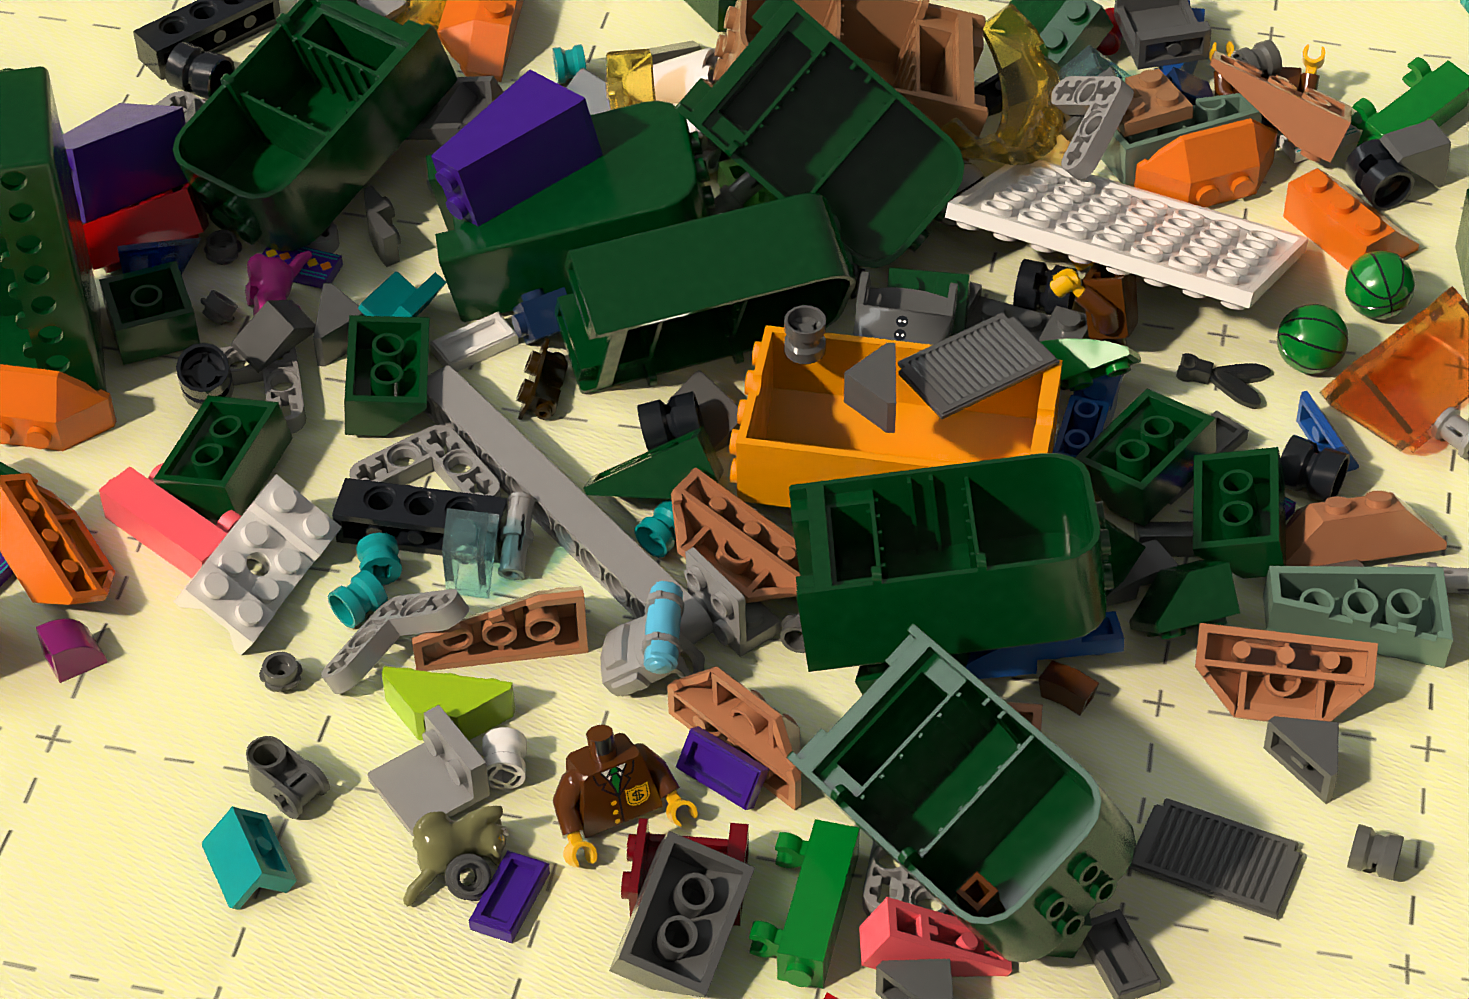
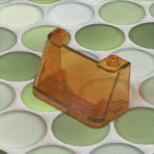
M1453 286L1450 287L1431 305L1419 312L1399 330L1369 353L1362 355L1319 392L1320 395L1331 407L1400 452L1406 447L1412 453L1432 438L1427 431L1433 427L1441 413L1449 407H1458L1469 398L1468 303Z

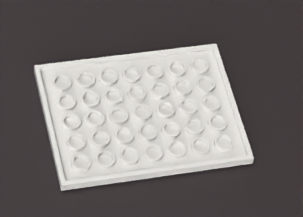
M1022 154L948 202L945 218L957 221V226L967 230H979L982 228L994 232V237L1000 240L1016 241L1018 239L1031 243V248L1040 252L1051 253L1054 250L1069 254L1068 258L1074 262L1082 264L1099 263L1105 265L1106 270L1117 275H1129V273L1144 277L1146 283L1154 286L1165 287L1168 284L1182 288V292L1185 295L1194 298H1205L1206 296L1221 300L1223 306L1235 310H1243L1245 307L1250 308L1305 253L1309 240L1308 237L1090 174L1085 179L1077 180L1060 165Z

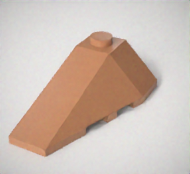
M1214 51L1210 65L1287 139L1300 148L1301 155L1314 162L1320 163L1323 159L1331 163L1351 124V106L1309 87H1306L1303 93L1296 91L1297 88L1289 83L1288 79L1278 75L1269 76L1268 79L1261 77L1262 71L1257 67Z
M576 586L536 591L464 618L447 630L424 633L413 637L412 643L416 670L433 671L588 653L583 588Z

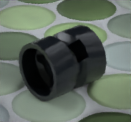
M181 42L173 48L168 57L165 76L170 86L190 93L194 92L197 96L209 99L222 85L220 79L224 74L231 75L235 71V66L230 57L210 50L205 52L202 47Z
M1379 139L1366 141L1356 147L1345 162L1347 175L1361 190L1372 207L1379 211H1386L1397 207L1410 196L1414 188L1415 180L1406 167L1400 165Z
M1023 259L1017 275L1013 306L1036 312L1040 308H1044L1047 315H1052L1056 306L1072 310L1075 295L1070 292L1064 297L1059 298L1050 287L1053 276L1070 267L1056 265L1050 270L1044 262ZM1070 268V269H1073L1074 271H1076V273H1077L1078 276H1079V271H1078L1077 269H1075V268ZM1040 285H1046L1045 293L1039 291Z
M199 343L193 344L182 352L178 357L176 370L183 397L189 405L199 410L208 395L232 397L234 390L233 378L228 358L220 348L213 344Z
M694 391L671 396L668 404L659 399L637 405L640 427L648 451L704 426Z
M1297 435L1291 436L1281 455L1285 488L1292 491L1306 488L1309 497L1325 502L1327 498L1338 496L1349 467L1350 455L1330 447H1325L1323 450L1318 451L1317 443Z

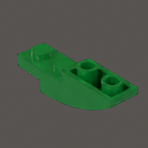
M1077 338L1040 341L1058 360H1063L1060 386L1070 389V391L1086 389L1093 385V379L1104 375L1117 377L1126 374L1131 370V365L1141 362L1140 354L1127 346L1108 341Z

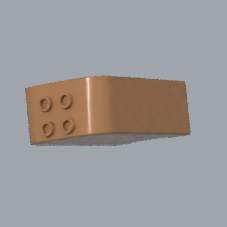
M737 0L735 7H728L724 21V28L727 29L726 35L720 34L718 36L715 48V57L720 58L717 59L715 65L714 81L719 80L763 28L752 16L766 0ZM794 0L948 134L960 148L963 160L969 162L989 114L985 104V96L974 93V71L984 49L983 29L986 23L985 16L931 4L929 0Z

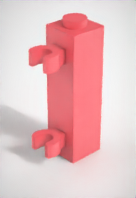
M163 463L156 466L148 478L129 466L99 489L106 519L190 578H193L241 517L235 511L229 510L220 517L217 525H214L156 485L153 480Z

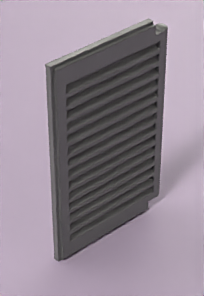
M1000 313L898 361V366L901 368L899 371L901 378L941 419L947 418L1059 364V360L1016 317L1007 318L1004 313Z
M1168 798L1164 800V806L1154 805L1135 847L1133 861L1128 867L1129 869L1277 920L1302 858L1300 852L1296 851L1299 846L1298 842Z

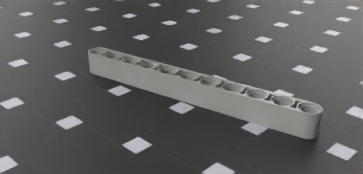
M445 365L428 375L427 409L423 412L436 425L451 427L498 479L500 487L508 495L514 492H523L535 497L532 518L635 619L646 614L644 611L645 604L652 586L659 581H668L679 585L683 591L684 612L680 622L682 634L694 645L713 633L712 621L703 606L449 365Z

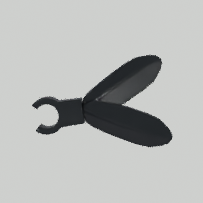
M1182 354L1181 363L1178 365L1176 374L1178 379L1207 385L1210 379L1218 389L1242 406L1258 408L1260 406L1261 399L1258 393L1246 383L1261 382L1268 378L1271 373L1268 367L1257 363L1219 366L1213 369L1214 363L1199 359L1193 354Z

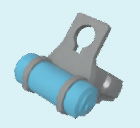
M668 581L656 582L652 586L646 600L644 610L646 614L607 632L600 656L602 684L615 696L621 695L623 697L639 690L641 691L649 687L651 683L666 677L670 673H676L683 678L704 671L705 657L703 653L680 631L684 602L683 591L679 585ZM681 652H686L690 656L693 663V673L687 668L684 658L680 656Z

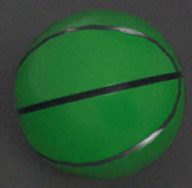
M1382 250L1367 252L1353 262L1346 274V297L1354 310L1367 318L1377 320L1393 318L1403 312L1413 298L1415 288L1414 274L1409 264L1395 253Z
M1319 304L1302 305L1291 310L1281 321L1277 333V347L1283 360L1293 369L1308 374L1323 373L1334 368L1344 357L1349 340L1346 324L1340 315L1333 309Z

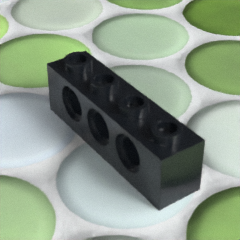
M196 0L133 31L138 59L158 78L163 80L166 78L165 70L168 57L176 45L181 42H187L202 47L205 52L210 50L218 53L278 24L276 18L281 14L279 0Z
M345 478L332 512L333 520L342 527L336 534V542L357 545L363 537L369 534L387 533L397 540L398 549L402 551L499 563L503 542L499 537L501 528L506 525L508 500L507 498Z

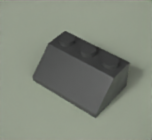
M668 831L658 846L609 971L653 990L705 998L755 867Z

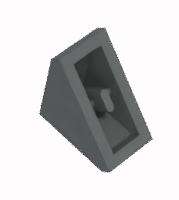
M1432 119L1384 134L1379 139L1400 165L1439 188L1445 183L1451 141Z
M332 283L323 284L313 336L317 366H327L347 354L349 315L365 316L359 311V305Z
M270 300L262 306L232 341V346L259 373L311 336L315 331L316 324L292 300Z
M895 343L884 344L844 372V403L886 433H895Z
M1279 716L1269 719L1263 748L1325 804L1332 801L1338 775L1339 722Z
M950 959L882 961L876 966V994L882 999H954Z

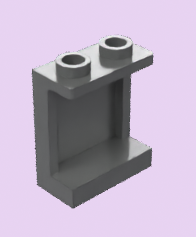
M1115 0L1114 17L1138 70L1209 59L1211 28L1208 21H1197L1188 0Z

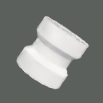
M499 727L490 730L484 735L482 743L489 787L499 790L517 788L526 779V763L523 759L527 754V739L522 732L509 727Z

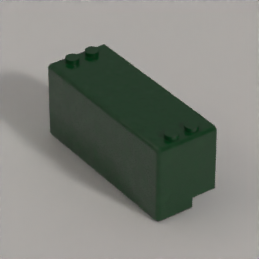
M43 66L21 69L5 68L0 70V364L60 371L87 383L96 391L102 389L107 392L100 301L49 72Z

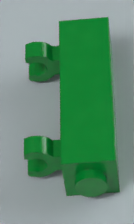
M1416 57L1408 63L1407 67L1411 71L1402 78L1403 82L1411 88L1380 112H1377L1372 102L1366 98H1361L1353 104L1352 108L1357 112L1351 115V125L1355 126L1358 130H1363L1357 147L1366 141L1380 139L1384 134L1431 119L1438 127L1442 126L1467 106L1469 101V75L1449 60L1436 70L1431 71L1429 64L1424 59Z
M815 819L809 841L802 840L799 836L792 833H779L775 845V850L778 851L775 865L783 868L801 866L784 930L778 929L768 922L753 921L749 940H752L749 950L750 954L763 958L773 955L777 956V980L786 981L797 987L811 986L823 989L859 857L860 827Z

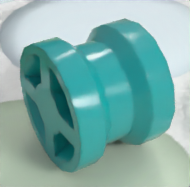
M582 44L574 45L572 49L564 50L561 47L553 48V63L558 84L572 79L580 69H586Z
M373 533L363 537L358 542L356 551L358 560L361 562L359 565L360 571L367 570L380 581L382 586L388 585L400 577L402 565L398 557V543L393 536L387 533Z

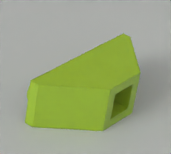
M383 667L382 679L386 702L418 740H423L422 734L426 732L424 712L437 705H440L468 741L514 716L515 702L512 682L500 681L494 678L483 679L459 676L453 673L443 674L419 671L412 668Z

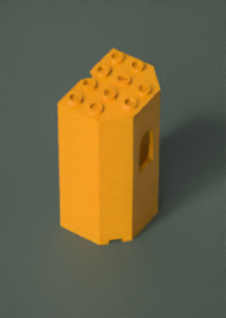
M766 325L762 342L755 341L752 366H755V369L748 370L746 374L745 395H748L747 400L740 399L737 424H741L740 429H733L731 433L729 452L736 455V458H733L731 465L730 483L737 484V497L743 502L791 508L789 486L794 484L1039 453H1052L1058 419L1063 360H1059L1058 365L947 418L941 419L899 375L901 368L898 366V361L932 345L825 332L826 351L823 358L815 363L799 364L787 358L784 352L786 336L784 327ZM886 343H895L896 349L895 433L884 432L844 403V372Z

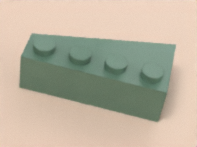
M1240 93L1196 98L1195 105H1193V118L1127 137H1124L1116 129L1101 160L1122 184L1132 186L1135 183L1136 164L1145 158L1149 160L1159 149L1181 135L1249 118L1261 123L1262 114Z
M1269 566L1263 592L1266 631L1378 643L1377 654L1440 668L1445 667L1453 643V633L1443 567Z

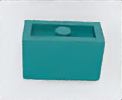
M394 272L359 305L358 309L365 316L417 317L431 303L447 282L435 272L417 289L399 272Z
M232 806L202 841L203 850L229 908L239 910L258 887L287 893L297 882L266 814Z

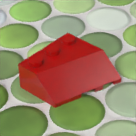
M185 183V186L179 191L173 192L170 189L139 202V205L135 203L90 222L82 223L93 271L103 267L105 273H110L128 266L125 259L140 254L143 261L163 254L162 246L177 242L178 248L199 241L200 237L198 234L205 231L209 226L206 211L190 183Z

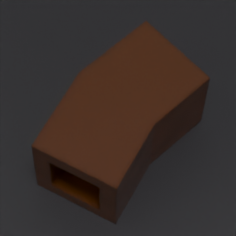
M1053 660L1039 677L1042 698L1059 703L1081 716L1093 700L1099 682L1076 668Z
M978 872L956 892L958 903L962 910L972 916L988 918L1006 911L1000 900L999 891Z

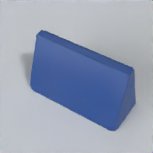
M1308 391L1301 392L1296 422L1308 440L1317 443L1318 451L1323 450L1325 447H1330L1349 454L1350 462L1347 472L1358 469L1359 464L1324 412Z

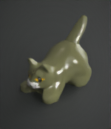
M502 806L478 808L466 814L459 821L451 820L443 811L430 812L423 815L416 822L413 828L414 839L412 842L414 849L417 851V863L421 874L407 887L403 898V903L407 907L414 903L420 893L435 880L437 875L445 873L448 864L459 855H483L489 857L495 865L501 863V853L506 846V839L509 835L507 828L502 826L500 819L503 815Z

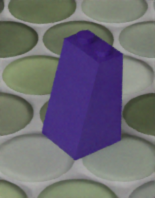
M530 69L433 153L431 158L437 172L435 174L436 180L442 186L447 198L446 207L449 212L457 219L462 220L464 218L479 227L601 157L603 153L585 97Z
M118 103L63 134L82 223L90 222L188 182L173 152L175 138L186 124L183 107Z

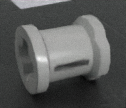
M1449 407L1435 421L1431 435L1436 440L1444 439L1458 450V455L1461 458L1469 459V422L1460 416V411L1457 408Z

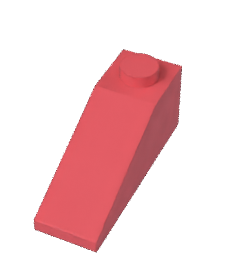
M886 897L859 926L861 964L865 967L876 969L878 964L887 960L950 959L952 977L1008 976L1012 972L1011 961L1004 959L993 951L985 950L984 943L956 917Z

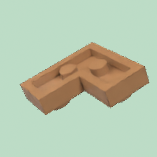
M1160 69L1145 70L1140 74L1125 78V83L1133 89L1134 94L1128 109L1117 127L1124 137L1193 118V105Z

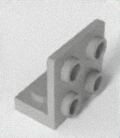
M694 547L685 552L686 570L684 574L687 580L688 593L703 606L710 616L713 633L722 645H729L741 657L781 633V621L761 601L745 603L743 594Z
M440 705L424 712L426 732L422 734L424 743L368 772L370 784L412 836H414L413 828L416 822L423 815L430 812L443 811L450 818L490 796L486 761Z

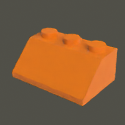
M1316 168L1288 183L1283 217L1347 270H1349L1356 259L1367 252L1382 250L1395 253L1404 258L1418 250L1419 244L1341 181Z

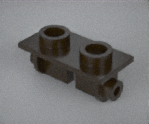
M545 339L539 352L532 350L526 362L524 373L529 374V379L525 378L516 397V401L522 403L518 415L519 420H522L526 411L535 413L542 420H547L556 413L561 393L560 388L564 382L568 362L562 353L547 351L550 339Z

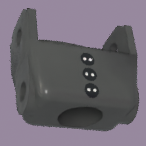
M862 271L856 301V319L853 336L934 345L952 336L957 309L958 284L950 283L948 298L908 288L870 289V272Z

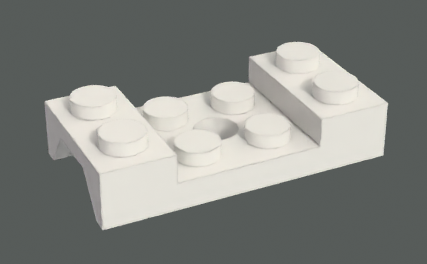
M276 474L173 602L182 608L202 609L229 631L234 651L242 655L254 643L284 600L342 527ZM247 559L259 561L264 567L265 574L263 576L253 574L247 567Z

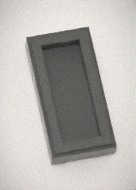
M1118 909L1091 918L1092 927L1084 939L1083 945L1113 999H1137L1160 991L1161 980L1121 910Z

